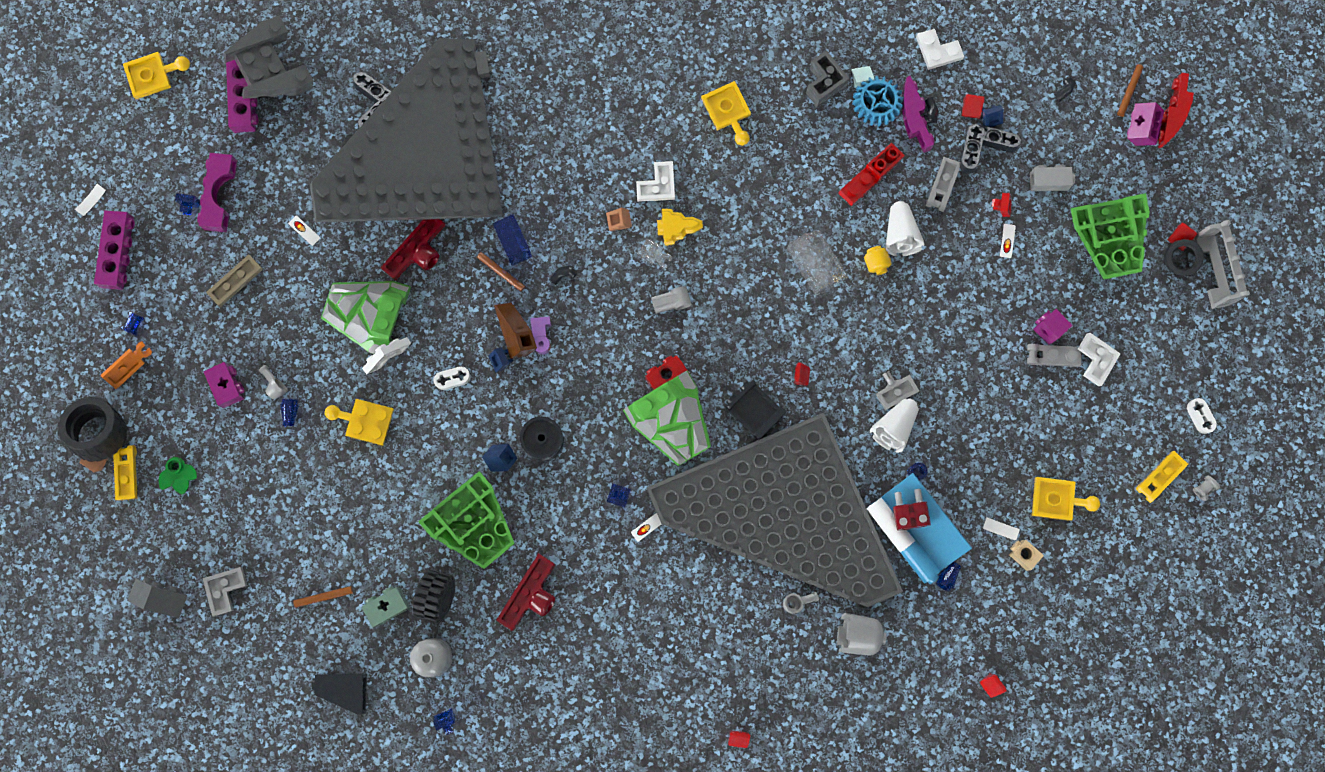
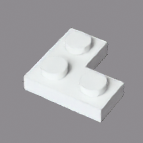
M935 29L918 33L916 36L928 70L963 60L964 58L959 41L956 40L940 45Z
M673 161L654 162L655 180L636 181L637 202L675 200Z
M1087 333L1078 347L1079 351L1092 359L1083 376L1097 386H1102L1120 353L1093 334Z
M407 337L401 340L397 338L387 346L385 344L379 346L375 350L376 353L366 360L367 363L362 369L366 374L380 369L388 359L403 353L411 342Z

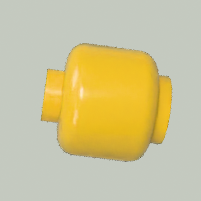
M881 246L868 249L867 254L864 256L870 273L882 275L888 272L887 268L892 264L888 251H886V248H881Z

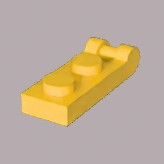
M135 445L127 446V448L121 447L116 454H113L115 500L117 501L137 499V450ZM127 455V460L122 461V457Z
M1171 451L1146 479L1136 487V490L1139 493L1142 492L1146 496L1145 499L1151 503L1185 469L1188 463L1175 451ZM1150 484L1155 487L1153 491L1148 488Z

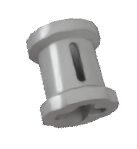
M1206 476L1204 482L1198 487L1193 488V492L1203 501H1207L1208 496L1214 490L1220 489L1217 481L1210 476Z

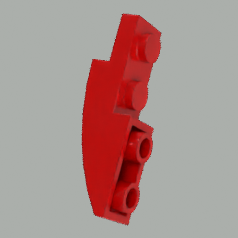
M1181 73L1173 80L1172 90L1174 92L1170 99L1169 107L1163 114L1161 130L1157 140L1159 141L1158 148L1165 146L1176 135L1188 116L1194 96L1193 92L1187 91L1188 73Z
M891 142L860 173L848 182L838 194L852 206L880 182L905 155Z

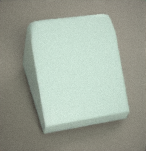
M870 66L852 69L855 87L861 86L863 81L868 83L869 77L875 81Z

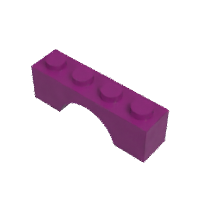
M210 153L209 159L206 160L207 173L206 177L203 178L204 193L200 197L201 212L197 216V222L204 230L227 232L229 213L219 206L217 194L225 182L235 178L237 160L233 155Z

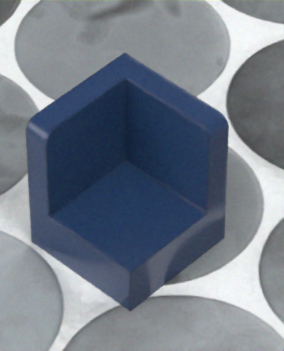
M509 444L492 445L482 456L491 472L508 471L518 459Z

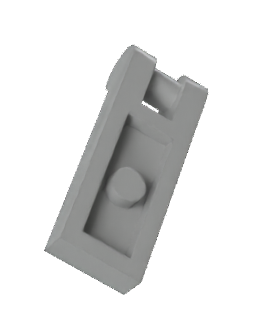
M943 157L925 206L930 208L933 206L938 208V211L944 212L960 169V162ZM935 196H941L942 200H936Z
M1027 345V351H1029L1027 364L1081 366V351L1078 350V347ZM1037 352H1041V358L1037 357Z

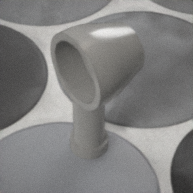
M267 365L259 369V372L269 382L265 392L270 398L276 399L288 391L287 387L274 377Z
M812 592V594L803 597L794 593L789 594L783 601V608L790 614H796L802 610L804 604L819 601V596L817 592ZM789 602L792 604V608L788 606Z

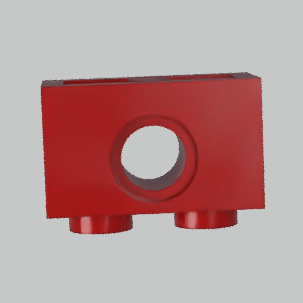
M678 355L667 357L662 361L663 364L658 368L654 366L646 372L645 379L652 390L687 371ZM667 370L672 373V376L669 379H664L661 373Z

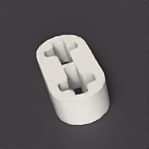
M456 367L437 373L434 377V384L441 390H447L467 384L471 377L465 367ZM460 371L466 374L462 381L459 378H453L458 376ZM442 376L445 379L451 378V380L445 381L444 386L438 383Z
M1200 398L1191 400L1187 405V410L1197 430L1202 434L1213 432L1217 424L1207 403ZM1200 404L1201 408L1199 411L1194 410L1193 407ZM1205 422L1210 423L1208 428H1204L1202 424H1204Z

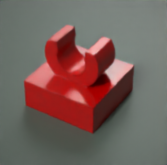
M1002 193V199H992L993 210H1000L1003 217H1010L1012 205L1010 193Z

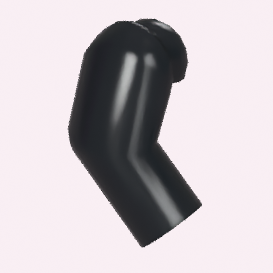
M1071 76L1063 80L1065 87L1054 94L1059 102L1070 95L1076 85V81Z
M933 97L925 100L928 112L923 117L927 125L934 123L939 114Z
M571 265L559 267L549 278V281L557 285L562 277L568 276L573 279L577 275V271Z

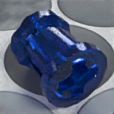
M128 312L129 316L126 323L120 329L137 336V329L145 318Z
M918 462L908 468V476L912 473L916 475V472L913 470L919 468L921 473L916 476L919 480L927 476L928 470L923 463Z

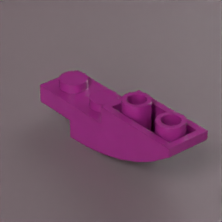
M908 76L902 90L903 122L909 139L917 137L923 152L926 153L931 151L934 145V137L928 132L926 120L921 116L926 107L925 100L919 96L917 83L912 80L911 76Z

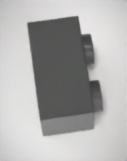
M486 51L475 52L478 76L480 78L491 77L490 56L487 55Z

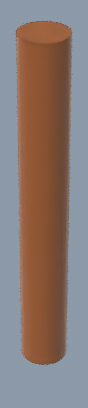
M1140 64L1136 65L1117 112V115L1120 117H1124L1144 68Z
M480 252L477 258L520 292L524 290L525 285L484 253Z
M352 586L296 599L293 600L294 607L297 608L353 594Z

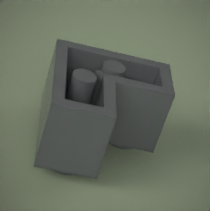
M827 50L811 61L809 69L817 79L808 85L806 94L815 106L819 107L847 87L849 78Z
M144 577L143 580L135 579L127 601L144 610L179 618L187 595L181 593L182 589L170 586L169 589L164 588V584Z

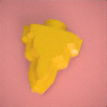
M662 209V220H657L658 235H663L665 246L673 245L677 240L684 239L686 234H692L702 229L703 223L702 220L694 217H685L682 213L673 212L672 209Z

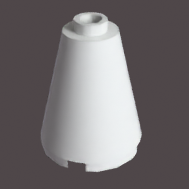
M898 201L890 208L886 251L893 256H897L896 253H902L903 256L915 254L922 250L921 246H924V240L909 205L903 201Z
M912 399L900 401L872 426L870 433H874L873 439L888 450L894 448L896 453L902 452L907 444L919 411L917 403Z

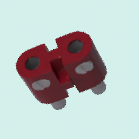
M921 489L914 490L916 503L903 505L901 492L894 493L897 506L893 507L897 531L931 526L928 504L923 502Z

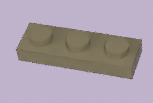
M247 255L206 293L219 307H222L258 275L263 268L250 255Z

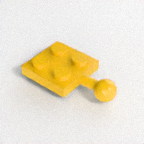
M156 52L123 63L133 97L139 99L171 88L167 73L177 69L180 71L188 70L190 67L189 59L185 56H179L174 63L164 66L161 54Z
M733 81L701 96L717 131L732 125L736 133L735 142L741 146L746 145L750 137L746 131L742 130L738 121L751 116V112L736 82Z
M356 399L352 414L340 411L335 405H330L325 409V416L329 420H336L337 418L348 420L349 424L345 436L384 446L394 409Z
M1035 477L1032 516L1072 521L1074 505L1083 506L1088 511L1093 512L1099 509L1100 500L1095 496H1089L1086 499L1074 498L1076 483L1074 481Z

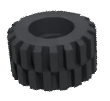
M432 569L425 572L418 583L414 595L413 614L415 617L437 624L443 621L450 610L454 598V576Z

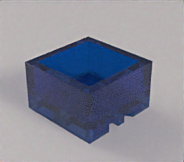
M514 214L492 223L511 266L532 257Z

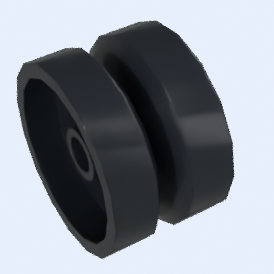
M538 416L531 418L524 424L520 432V442L529 457L536 461H548L560 454L564 446V436L561 428L554 420L549 417ZM544 435L545 440L540 442L538 439H541V436Z

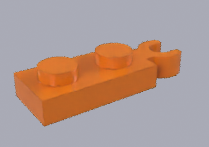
M142 341L139 342L134 352L129 348L101 374V377L115 389L119 388L145 363L142 358L150 356L152 350L148 348L146 351H141L145 344Z

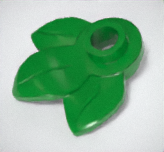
M172 457L167 461L166 469L159 475V487L161 490H165L172 486L176 492L183 495L189 488V480L197 479V472L193 466L185 464L183 459ZM178 463L179 468L174 470V465Z

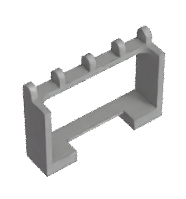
M1230 220L1209 225L1193 239L1202 248L1203 254H1210L1218 288L1207 291L1212 309L1230 306L1250 295L1244 282L1245 274H1242L1240 255H1237L1234 245L1235 237H1232ZM1220 231L1222 232L1237 292L1234 295L1230 294L1215 235Z

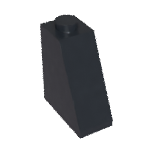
M367 673L315 674L311 684L314 695L357 715L366 714Z

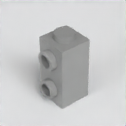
M1038 165L1030 172L1031 191H1068L1075 183V174L1072 173V167H1066L1065 165H1056L1054 167Z

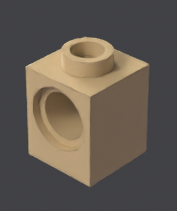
M1027 540L1016 541L1010 548L1012 552L1009 554L1026 571L1032 570L1044 556ZM1023 548L1026 549L1029 553L1027 559H1024L1021 556V550Z

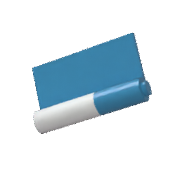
M914 473L866 508L924 584L935 582L939 578L938 574L941 570L972 549L971 545ZM921 489L923 502L928 504L931 526L897 531L893 507L897 506L894 493L901 492L903 505L916 503L914 490Z

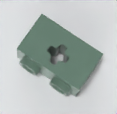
M391 586L383 590V595L376 598V596H373L365 601L366 604L362 606V609L372 628H376L410 609L399 587L394 588ZM383 601L389 603L387 606L388 610L381 608L384 605Z

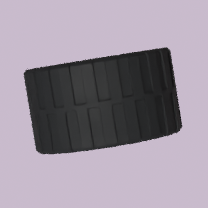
M99 397L80 398L66 407L59 417L57 433L61 442L82 460L98 462L108 459L118 452L123 446L124 440H126L127 427L125 420L109 402ZM97 417H106V426L98 437L91 441L79 442L80 431L88 421Z

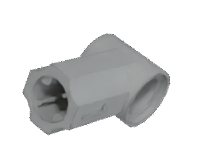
M686 286L672 289L669 293L651 297L656 314L672 309L680 310L692 305Z

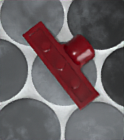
M423 219L380 268L395 281L412 263L418 264L424 270L433 268L439 260V253L430 246V243L445 227V223L440 219Z
M538 553L496 621L514 631L529 609L540 616L547 615L554 605L555 597L543 589V584L556 564Z

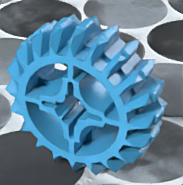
M875 76V81H873L869 77L868 83L863 81L861 86L856 88L857 92L853 95L855 100L852 102L856 106L854 111L860 112L858 118L865 117L864 123L868 120L871 121V126H873L874 122H877L878 127L881 126L882 122L887 125L889 120L893 122L895 116L900 114L899 110L903 107L901 104L903 97H900L902 92L901 90H896L898 84L891 85L892 79L886 82L885 76L882 80ZM886 93L890 96L892 104L886 99ZM863 97L870 104V109L866 107ZM881 97L880 102L874 106L875 101ZM878 110H880V111H883L884 113H875V112L878 111Z

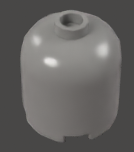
M848 613L842 615L841 619L844 620L843 626L838 627L837 645H841L839 652L874 655L881 649L882 645H885L886 633H884L883 627L877 619Z
M428 638L418 642L410 653V663L413 670L423 677L443 675L452 664L451 647L439 638Z

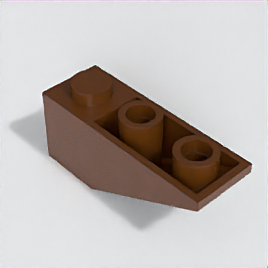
M512 302L494 305L510 359L525 357L535 351L537 346L532 331Z

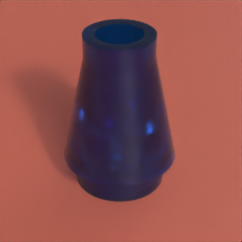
M282 399L280 409L283 426H294L299 408L298 399Z
M956 562L948 565L939 575L936 585L948 592L954 589L961 566Z

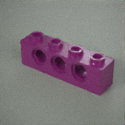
M232 60L226 63L228 125L233 133L255 132L256 125L259 123L258 115L255 113V107H258L257 98L243 99L240 96V93L243 92V87L248 86L244 77L239 79L242 73L236 61ZM243 109H247L244 114H240Z
M104 210L94 284L100 288L123 290L124 284L127 282L126 268L130 263L128 254L129 248L132 246L131 233L135 227L134 217L128 212ZM121 229L120 234L116 235V231ZM119 247L118 251L113 254V250ZM116 265V269L110 272L111 267Z

